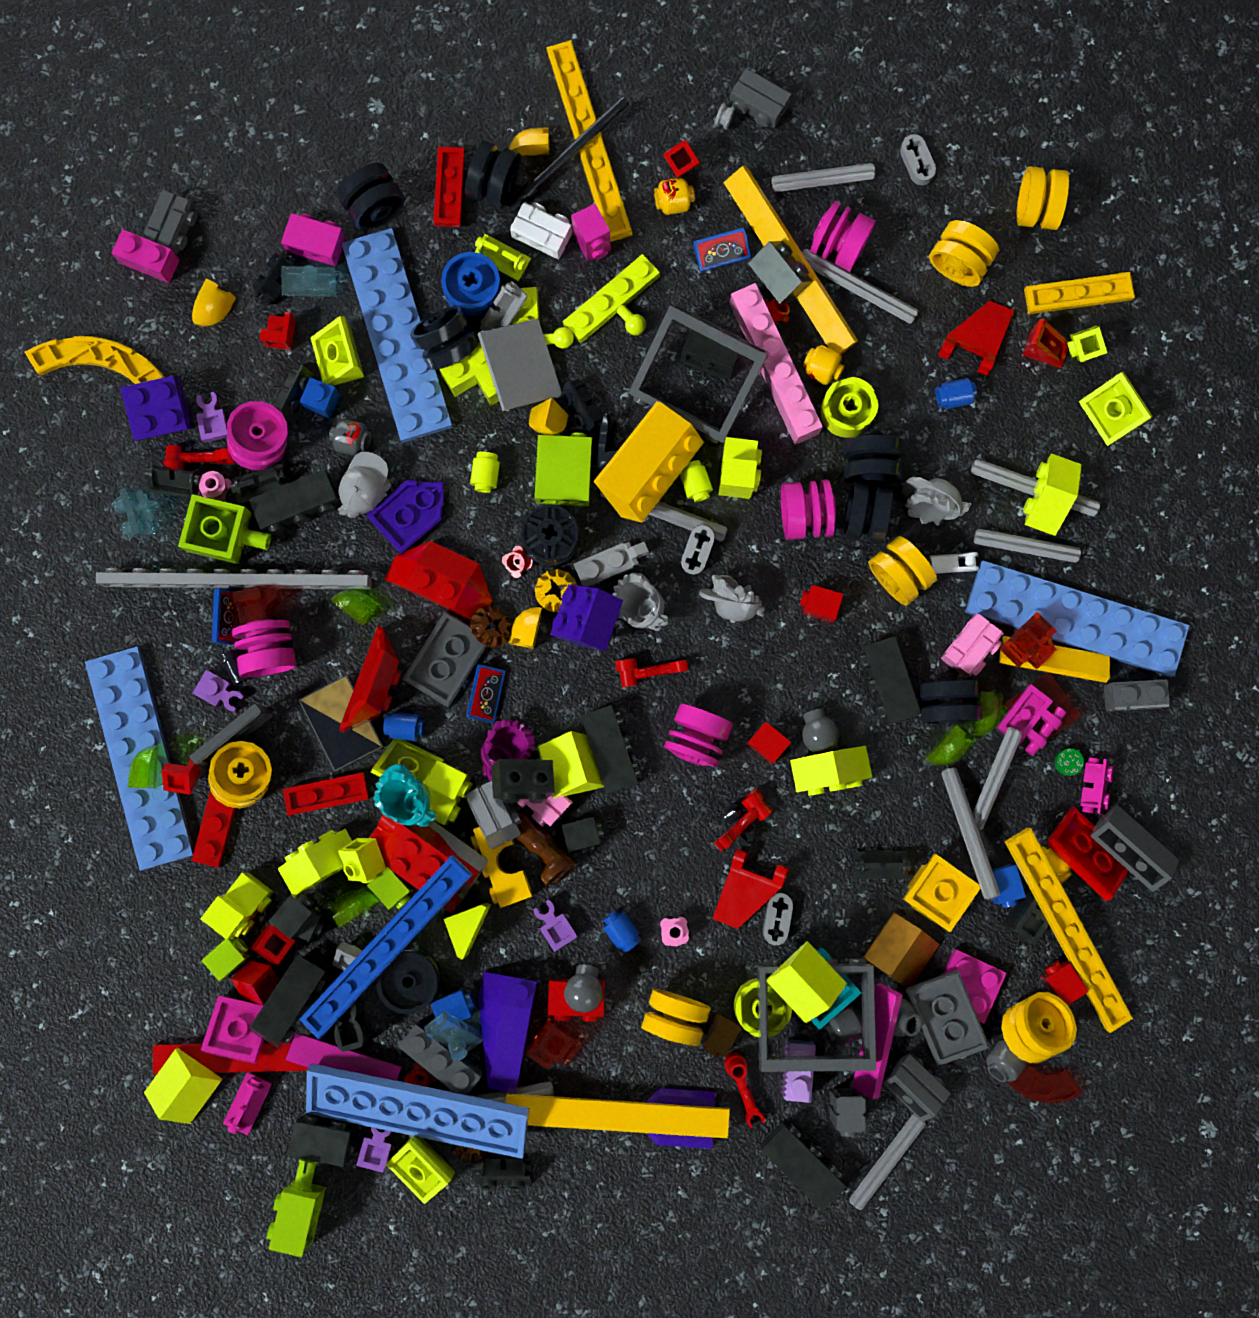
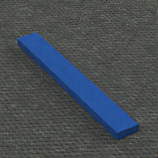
M451 855L299 1020L317 1039L322 1038L473 874L454 855Z

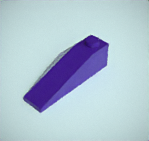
M483 972L478 1004L488 1089L516 1094L538 983L536 981Z

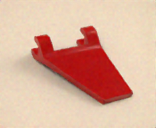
M988 301L946 336L938 356L948 360L954 346L983 357L977 372L987 376L993 367L1014 310Z
M741 849L736 850L712 919L739 929L784 886L790 868L777 865L773 879L744 869L749 852Z

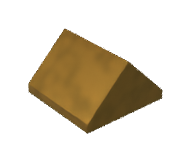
M893 912L863 958L907 988L913 985L940 944L921 929Z

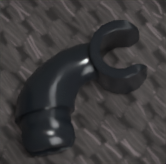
M732 803L724 809L726 812L724 820L729 824L734 821L737 823L743 817V810L737 803ZM752 824L740 834L741 842L749 845L750 841H755L756 833Z

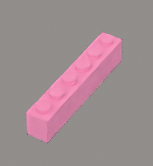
M756 283L731 293L729 304L746 341L770 353L761 373L794 444L796 445L819 435L823 426Z

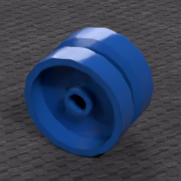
M465 252L449 260L443 269L441 283L446 301L449 306H461L467 319H483L489 308L496 306L493 302L500 293L502 285L498 268L490 258L481 253Z

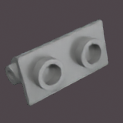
M513 281L507 283L506 286L503 285L493 302L496 306L489 308L484 318L480 320L481 326L479 328L482 331L509 326L528 296Z

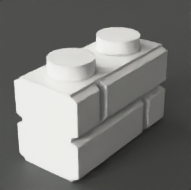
M526 202L522 204L510 229L513 238L558 260L573 233L572 225L569 224L570 221L565 216L560 214L553 216L547 213L542 205L534 202L532 205Z

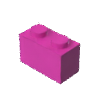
M593 204L571 215L573 235L587 262L592 259H602L611 250L610 230L596 204Z
M291 213L281 244L288 253L336 267L343 248L341 243L345 242L346 237L340 226L334 222L325 221V223L315 221V218L308 214L301 213L299 216Z
M123 229L112 250L113 256L122 265L167 283L170 282L179 263V258L170 248Z

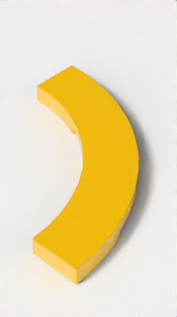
M74 336L73 338L62 340L55 339L25 351V354L40 376L66 366L95 365L114 370L135 384L165 377L144 356L125 345L104 338Z

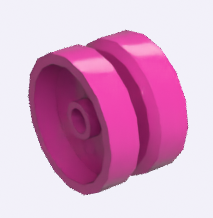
M250 401L239 405L230 414L227 422V449L232 459L240 466L250 470H266L275 466L283 458L287 447V422L283 414L273 405L262 401Z

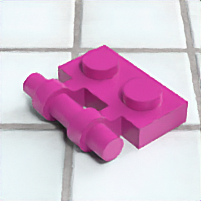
M1030 684L996 728L1003 734H1006L1009 727L1020 730L1022 737L1019 744L1025 737L1029 739L1030 743L1025 748V751L1034 756L1039 748L1043 749L1047 744L1046 739L1052 731L1060 727L1062 724L1061 720L1066 712L1062 708L1057 707L1053 713H1050L1047 708L1053 701ZM1041 718L1045 724L1036 733L1032 728Z

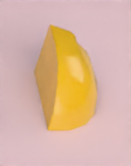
M530 128L521 131L513 138L509 149L519 152L521 156L550 155L549 128Z
M206 278L194 303L192 311L193 323L200 326H210L222 321L229 313L236 297L230 292L227 293L218 289V284Z
M550 398L531 409L529 426L536 432L544 435L557 434L564 431L568 414L553 398Z
M532 607L524 610L515 618L508 644L534 649L543 610L542 607Z

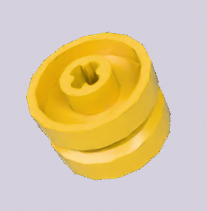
M1027 167L1022 179L1017 203L1018 226L1034 227L1039 220V224L1043 229H1058L1067 203L1069 189L1068 171L1052 169L1046 176L1044 168Z
M959 220L950 221L941 235L942 240L936 243L929 255L930 262L936 270L948 279L964 286H978L987 272L986 267L992 264L999 252L998 244L988 233L971 223Z
M898 536L886 546L888 554L880 551L868 563L874 576L885 590L899 603L907 606L919 596L917 588L926 590L937 581V576L922 553L907 539Z
M237 741L226 744L211 759L208 776L211 793L217 801L227 807L240 809L252 806L262 799L268 789L272 772L269 757L263 749L250 742ZM237 773H242L244 775L243 778H238Z
M652 989L649 1004L652 1008L663 1012V1014L658 1012L645 1013L641 1028L672 1042L699 1046L703 1031L700 1027L688 1021L696 1023L707 1022L711 1009L710 1006L672 992Z
M1038 992L1008 1008L1003 1016L1002 1032L1005 1042L1019 1059L1028 1063L1045 1061L1069 1049L1076 1039L1077 1027L1070 1008L1062 999L1049 992Z

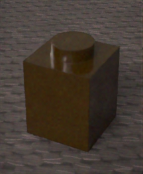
M715 1011L702 1035L701 1044L705 1045L703 1050L717 1058L719 1054L726 1057L742 1028L740 1023Z

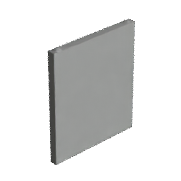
M538 319L478 333L502 411H509L513 408L561 396L562 392Z

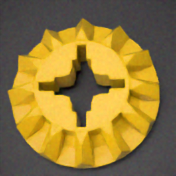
M560 569L546 571L538 578L535 586V595L538 603L544 609L551 612H558L562 600L560 601L555 594L545 596L552 590L551 581L553 580L557 586L577 585L569 572ZM567 586L564 587L563 590H561V598L563 593L567 589Z

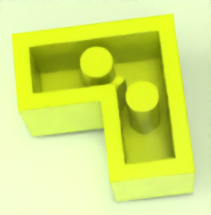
M480 342L470 354L460 361L439 369L455 397L478 384L491 406L499 402Z
M726 437L718 495L750 499L752 492H757L760 484L761 470H757L756 466H760L762 450L757 449L758 441Z
M1052 453L1046 463L1041 462L1036 473V477L1039 479L1034 488L1035 495L1033 499H1027L1023 509V513L1026 514L1025 525L1054 536L1057 534L1078 496L1081 464Z
M866 746L790 760L796 792L808 790L809 796L825 793L824 787L828 786L830 792L863 786L862 780L872 778Z
M439 760L436 761L425 782V786H427L431 795L430 810L436 813L435 816L437 818L435 821L448 825L449 821L455 822L461 810L458 804L461 798H466L465 795L471 791L473 783L470 782L472 776Z
M346 829L336 834L331 830L320 836L319 842L314 844L313 840H310L298 847L297 851L285 857L286 863L279 867L278 870L292 894L300 895L315 887L329 876L343 870V863L338 850L352 842Z
M249 872L241 873L227 893L217 896L200 919L226 940L239 937L241 934L245 936L254 926L255 922L252 920L258 912L262 914L271 904L270 896L274 892Z

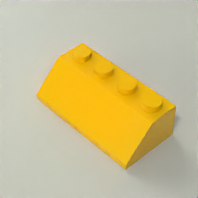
M657 401L597 476L594 483L622 518L642 523L703 445L704 441L691 423L663 403Z

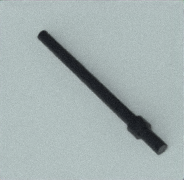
M623 96L616 101L531 182L527 181L520 187L521 191L506 204L508 208L515 212L527 199L531 200L538 194L537 190L629 105L628 101Z

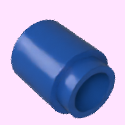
M969 378L942 383L941 386L935 389L937 404L939 408L945 407L946 409L973 404L974 398L977 397L975 383L970 382Z
M396 711L393 714L387 713L383 727L384 735H390V738L418 741L419 736H424L425 721L421 719L420 714Z
M615 910L603 919L605 922L602 927L616 948H621L623 953L629 951L641 941V938L638 936L640 932L624 911L618 913Z

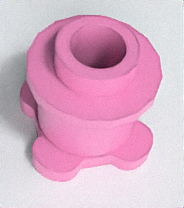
M209 471L200 478L199 489L204 497L225 502L227 500L226 494L231 489L230 484H232V481L228 478L224 479L223 475L218 472ZM216 482L215 487L211 488V485Z
M678 917L677 919L664 918L661 921L662 942L665 945L679 946L688 941L689 930L687 920L684 917ZM673 927L680 929V933L676 937L670 935V930Z

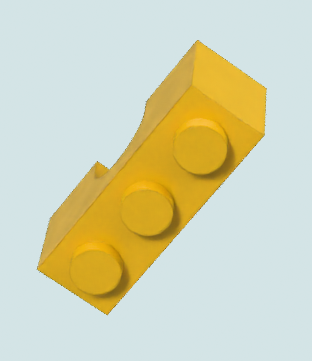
M480 827L473 829L475 835L471 836V841L475 851H481L482 856L489 860L482 872L485 878L490 877L493 887L489 888L493 903H499L500 908L532 897L533 893L525 870L508 873L499 865L498 858L500 852L504 848L514 845V839L505 841L504 844L490 849Z

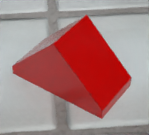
M1040 319L1031 329L1022 355L1062 368L1069 349L1068 341L1046 320Z

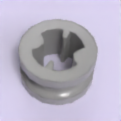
M723 102L717 113L714 125L718 126L721 124L723 129L727 130L733 118L735 107L731 106L728 108L726 103Z

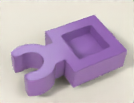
M214 392L211 393L212 401L209 404H204V399L201 395H198L196 399L198 406L204 412L196 415L201 440L204 443L227 438L225 411L223 409L217 410L219 398Z
M208 670L204 672L193 691V694L216 707H219L223 701L226 709L232 712L238 711L236 707L232 706V699L234 697L242 700L246 698L238 691L229 692L228 690L232 684Z
M548 899L545 901L549 906L547 914L540 913L537 907L533 911L538 919L545 921L546 924L540 927V930L555 952L578 936L564 913L558 917L555 916V906Z
M371 1127L373 1138L364 1137L356 1166L385 1173L392 1144L385 1143V1140L392 1134V1131L386 1130L381 1133L378 1128Z

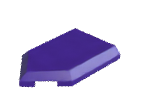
M406 480L366 516L402 555L442 520L444 482Z
M659 1088L646 1102L715 1107V1091ZM646 1133L656 1145L712 1149L713 1137Z

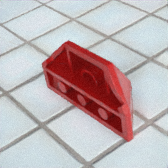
M432 541L405 551L402 555H396L384 579L471 620L472 615L479 608L491 606L493 602L479 563Z
M377 626L340 724V732L345 733L380 716L382 710L387 711L393 697L388 695L391 685L397 686L402 671L397 670L399 660L383 627Z

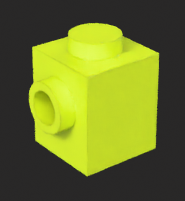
M1098 326L1071 334L1072 341L1067 342L1071 357L1077 356L1080 362L1107 353L1101 330Z
M357 838L338 850L344 872L350 881L369 883L377 878V874L386 869L376 839Z

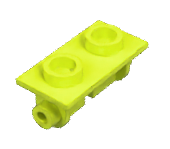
M486 234L483 238L479 236L476 240V253H481L490 258L498 268V271L519 281L531 260L530 257Z

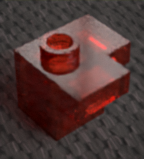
M248 587L242 591L232 592L240 626L252 621L272 619L273 608L278 603L283 602L282 591L276 587L263 590L259 587Z
M1036 612L999 649L1018 668L1025 661H1028L1037 670L1057 650L1052 643V635L1057 630Z
M548 1018L525 1050V1054L546 1069H549L554 1062L558 1064L562 1062L568 1065L582 1046L583 1041Z

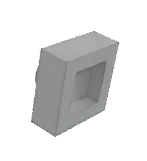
M342 941L337 948L332 965L344 971L362 950Z

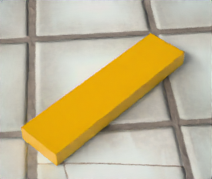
M1130 272L1026 286L1024 289L1028 314L1130 301L1135 298Z
M1003 636L1001 639L999 663L1107 683L1110 678V656Z

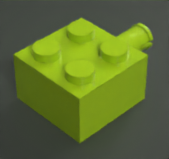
M192 494L178 547L189 553L239 564L242 549L245 545L267 551L271 542V534L248 529L252 512L246 507Z
M299 1158L295 1180L287 1187H284L282 1193L277 1194L273 1208L274 1211H277L275 1222L270 1223L267 1232V1239L271 1240L268 1250L303 1257L313 1244L326 1190L324 1186L312 1184L317 1165L316 1161L308 1162L306 1159Z

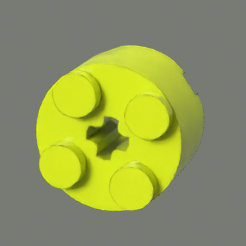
M850 377L833 383L828 389L821 405L822 423L830 432L840 437L854 438L868 429L878 410V400L874 389L869 383L856 377ZM848 404L853 406L851 411L846 410Z
M755 978L740 986L734 999V1012L740 1025L748 1033L759 1037L758 1009H756V1006H758V978ZM767 982L769 1038L777 1035L785 1028L791 1019L792 1008Z

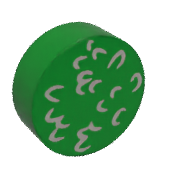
M1063 749L1055 756L1054 765L1060 774L1073 776L1082 770L1084 759L1081 753L1075 749Z

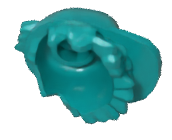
M395 764L384 771L380 776L379 782L375 784L378 790L375 791L373 798L375 800L374 805L381 809L384 816L402 825L416 824L421 827L428 826L429 822L436 820V813L430 810V792L423 782L415 778L401 764Z

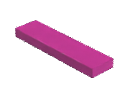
M882 983L875 984L876 1071H855L852 1084L854 1089L872 1100L879 1098L902 1000V994ZM863 1040L859 1055H863Z
M298 1032L294 1035L286 1058L287 1061L308 1068L310 1064H316L397 1081L401 1070L399 1065L353 1050L342 1052L335 1044Z

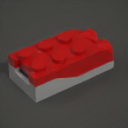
M382 815L377 828L369 837L376 839L385 866L418 890L451 855H454L473 876L443 907L451 914L466 897L489 861L434 821L429 822L428 826L422 827L416 824L402 825Z

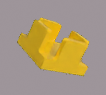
M933 854L929 862L920 867L908 884L909 891L903 900L930 921L951 932L980 890V885L937 854Z

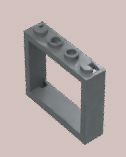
M672 304L668 308L628 394L634 396L633 400L642 406H647L648 404L654 406L657 401L663 403L691 423L695 429L705 433L704 438L713 443H718V441L723 443L726 437H728L770 353L676 304ZM674 320L754 361L721 430L641 389Z
M860 958L849 959V964H838V959H825L838 974L861 973L863 1055L769 1056L766 979L767 974H773L782 964L779 959L764 960V965H757L759 1068L761 1072L876 1071L874 966L866 964V959Z

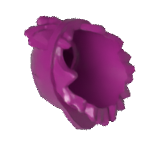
M517 720L496 721L493 729L488 730V736L481 748L483 776H488V780L492 781L491 766L499 759L527 760L531 756L530 752L535 749V737L531 735V730L525 728V724H519Z

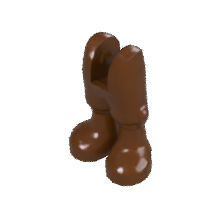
M518 813L521 823L517 827L521 834L516 838L530 852L540 855L545 862L546 867L541 875V880L546 886L553 882L555 884L561 882L576 868L577 862L556 845L553 836L545 831L529 813Z

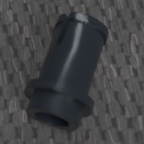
M232 649L219 657L221 659L220 665L225 666L235 686L248 680L250 677L239 676L236 658L240 656V653H236Z

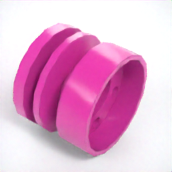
M835 200L832 206L824 213L815 230L810 252L817 254L821 246L825 245L826 248L822 258L827 259L831 252L835 250L838 252L835 264L851 272L874 228L876 220L860 213L852 223L848 221L851 208L847 206L840 217L838 212L842 203Z
M821 480L819 493L816 482L810 481L808 494H804L800 482L782 483L781 514L786 540L804 539L807 526L811 527L815 538L820 536L821 525L825 537L834 535L836 502L829 480Z
M257 620L232 630L233 638L242 639L234 643V648L248 650V653L236 658L240 677L272 675L297 667L294 649L281 647V644L292 640L291 634L283 633L290 629V622L288 620Z
M680 703L674 721L684 727L683 732L670 730L669 735L678 739L679 742L676 744L666 741L664 748L687 762L699 766L717 768L719 760L708 755L710 752L722 755L723 750L713 744L714 739L727 741L733 723L707 711Z

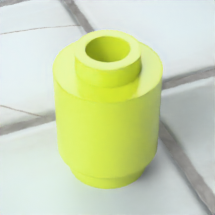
M477 452L476 458L473 459L470 485L475 486V491L490 493L491 489L497 488L500 466L497 454Z
M700 460L689 462L680 473V478L687 498L694 499V502H700L710 497L709 493L713 491L706 468L704 465H701Z

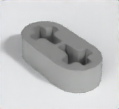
M909 135L903 140L900 153L912 181L917 185H927L931 182L936 172L934 161L924 139L919 135ZM909 144H912L913 147L918 146L917 157L913 150H908ZM920 165L923 170L928 169L926 176L923 173L918 174Z
M699 524L694 527L690 534L681 561L682 568L689 574L700 573L707 563L715 540V531L710 525ZM702 530H706L710 541L705 540L701 548L697 546L699 537L695 535L696 532L701 533ZM698 551L700 552L698 561L701 562V566L696 565L695 568H691L687 558H692L694 552Z
M776 893L767 902L763 936L772 945L783 944L787 940L793 903L791 898L783 893ZM779 897H782L783 902L787 904V909L781 910L779 918L776 917L777 908L773 907L772 904L773 901L778 902ZM775 920L779 921L778 928L780 931H783L782 936H777L776 940H772V935L768 934V930L774 928Z

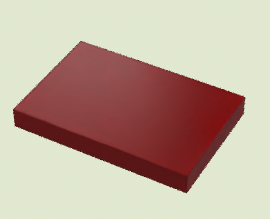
M1072 807L1062 818L1046 841V844L1107 902L1113 898L1129 870L1090 836L1095 826L1075 807Z

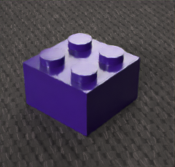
M169 376L120 387L134 441L194 429L180 376Z
M568 584L567 589L562 595V603L558 614L553 620V628L550 635L575 646L605 652L623 600L597 588Z

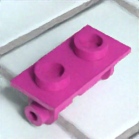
M1089 758L1088 763H1085L1083 782L1094 783L1093 788L1083 787L1080 803V806L1083 807L1082 812L1094 813V808L1098 809V814L1104 815V809H1109L1111 796L1106 791L1107 783H1112L1114 767L1110 766V761L1104 759L1103 764H1100V759Z
M249 1072L246 1073L223 1122L224 1125L228 1126L227 1130L230 1133L238 1134V1132H241L247 1136L249 1135L272 1083Z

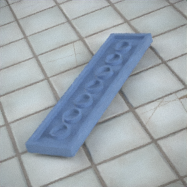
M392 228L341 243L401 442H407L453 428L436 371L428 368L422 357L424 349H417L410 337L412 329L421 321Z
M983 560L979 564V570L977 571L965 613L971 615L980 614L987 620L1085 651L1110 656L1111 659L1168 677H1175L1189 629L1187 624Z
M134 647L86 661L89 680L139 870L143 871L193 856L194 847L180 795L176 792L163 791L162 768L165 763L171 764L141 648Z
M310 1064L307 1070L306 1114L523 1158L526 1146L529 1108L316 1064Z

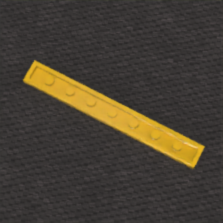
M570 40L546 48L571 130L576 140L597 119L572 41ZM599 132L579 151V155L594 203L610 230V242L632 236V230L601 132Z
M747 166L740 167L724 182L725 186L763 246L769 241L785 242L792 249V256L796 261L801 262L808 269V276L812 282L797 296V299L828 348L840 354L844 353L858 342L856 336Z
M1027 827L1006 840L1005 844L1069 963L1089 991L1086 994L1105 1030L1109 1033L1113 1032L1132 1020L1133 1017L1031 828Z
M506 1093L505 1103L529 1108L528 1125L728 1138L729 1108Z

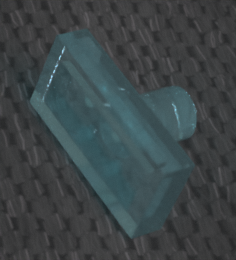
M312 265L304 267L281 266L282 295L336 297L335 267H314Z
M446 1011L424 1027L426 1036L449 1048L450 1056L453 1060L465 1058L467 1052L483 1041L480 1031Z

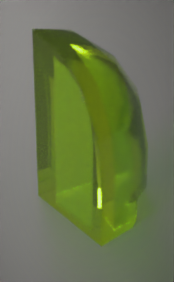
M356 590L339 592L330 599V601L363 626L380 606L368 595Z
M981 691V696L976 699V703L982 706L983 719L976 721V737L987 735L1001 721L1003 693L996 694L994 692Z
M958 725L952 726L924 760L933 765L941 766L955 763L965 754L973 742L965 737L966 733Z
M159 745L144 748L132 759L128 772V788L156 789Z
M351 890L329 903L328 907L334 912L335 915L332 917L338 927L341 928L380 902V900L374 894L365 890Z

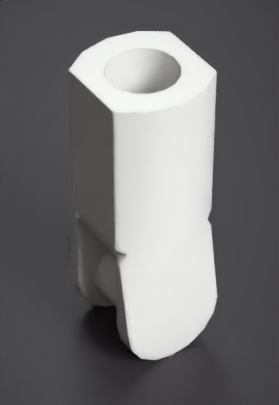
M977 552L929 556L928 559L935 574L979 570V566H976L975 558L978 556ZM965 558V567H959L958 559Z

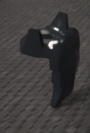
M608 413L604 414L599 429L597 461L598 468L601 471L617 452L614 451L616 420L610 419Z

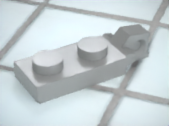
M630 542L621 543L573 565L582 586L592 587L632 570L634 566L639 564L637 559L649 554L645 542L632 547Z

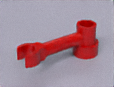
M168 445L166 446V459L163 461L162 467L171 468V476H175V470H185L186 463L215 462L234 464L235 461L232 459L228 449L192 453L182 452L181 446Z
M636 658L615 661L616 672L620 673L622 687L638 685L637 679L689 670L687 660L638 668Z
M757 788L741 801L748 810L747 813L715 841L714 844L720 851L732 845L737 837L756 818L763 821L773 812L763 800L764 795Z
M731 1052L725 1057L724 1066L726 1072L736 1080L747 1111L745 1115L747 1124L752 1128L750 1120L755 1115H758L764 1124V1115L756 1106L746 1078L747 1062L745 1057L739 1052Z

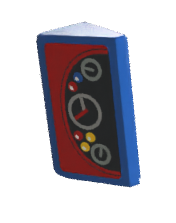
M744 228L696 240L693 243V250L700 272L751 258Z
M215 588L212 621L213 643L234 646V643L239 641V639L232 637V630L240 626L241 593Z
M480 664L477 665L466 715L467 718L495 723L506 673L505 670Z

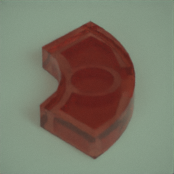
M1028 1064L1015 1081H1006L1008 1085L1022 1096L1038 1102L1062 1103L1083 1094L1066 1069L1056 1073H1041L1034 1070Z

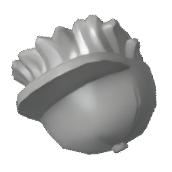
M360 452L354 456L348 470L342 477L338 490L342 506L338 508L340 515L355 518L359 514L368 513L375 509L384 497L387 496L386 492L391 488L392 484L387 478V463L381 457L370 452Z
M912 477L906 480L903 485L902 493L907 498L905 507L909 508L907 510L908 515L920 518L922 524L933 521L936 525H939L943 519L951 520L962 516L971 506V503L962 502L961 495L956 487L943 479L935 478L927 481L920 477Z
M642 573L626 574L623 580H618V585L613 587L615 593L612 595L623 600L618 614L619 618L627 621L633 627L649 628L656 631L661 630V626L668 625V617L663 615L665 609L664 599Z
M713 575L714 588H703L699 592L702 598L714 601L715 609L719 616L730 620L732 623L746 621L753 618L756 614L761 617L764 616L765 607L762 606L759 596H754L751 585H747L745 588L739 586L736 580L729 575Z

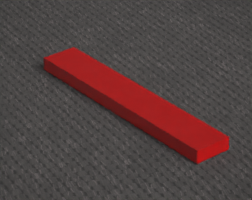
M263 1042L257 1064L202 1052L203 1043L153 1045V1074H158L176 1048H179L213 1073L307 1071L308 1067L286 1060L292 1042H289L288 1045L283 1043L280 1049L269 1042Z

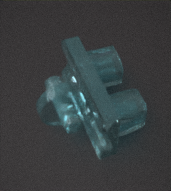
M128 487L120 489V496L113 500L112 503L118 514L127 515L128 521L120 526L123 536L150 537L155 535L152 521L155 520L153 511L159 509L158 502L149 501L147 494H143L141 489L130 490Z

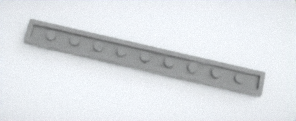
M106 568V573L96 572V584L103 587L372 590V579L365 575L364 571L350 570L348 575H338V571L322 570L321 574H311L309 570H294V574H284L283 570H267V574H257V570L242 569L240 574H230V570L214 569L213 573H203L201 569H187L186 573H176L175 569H160V573H149V569L134 568L133 573H123L122 569Z

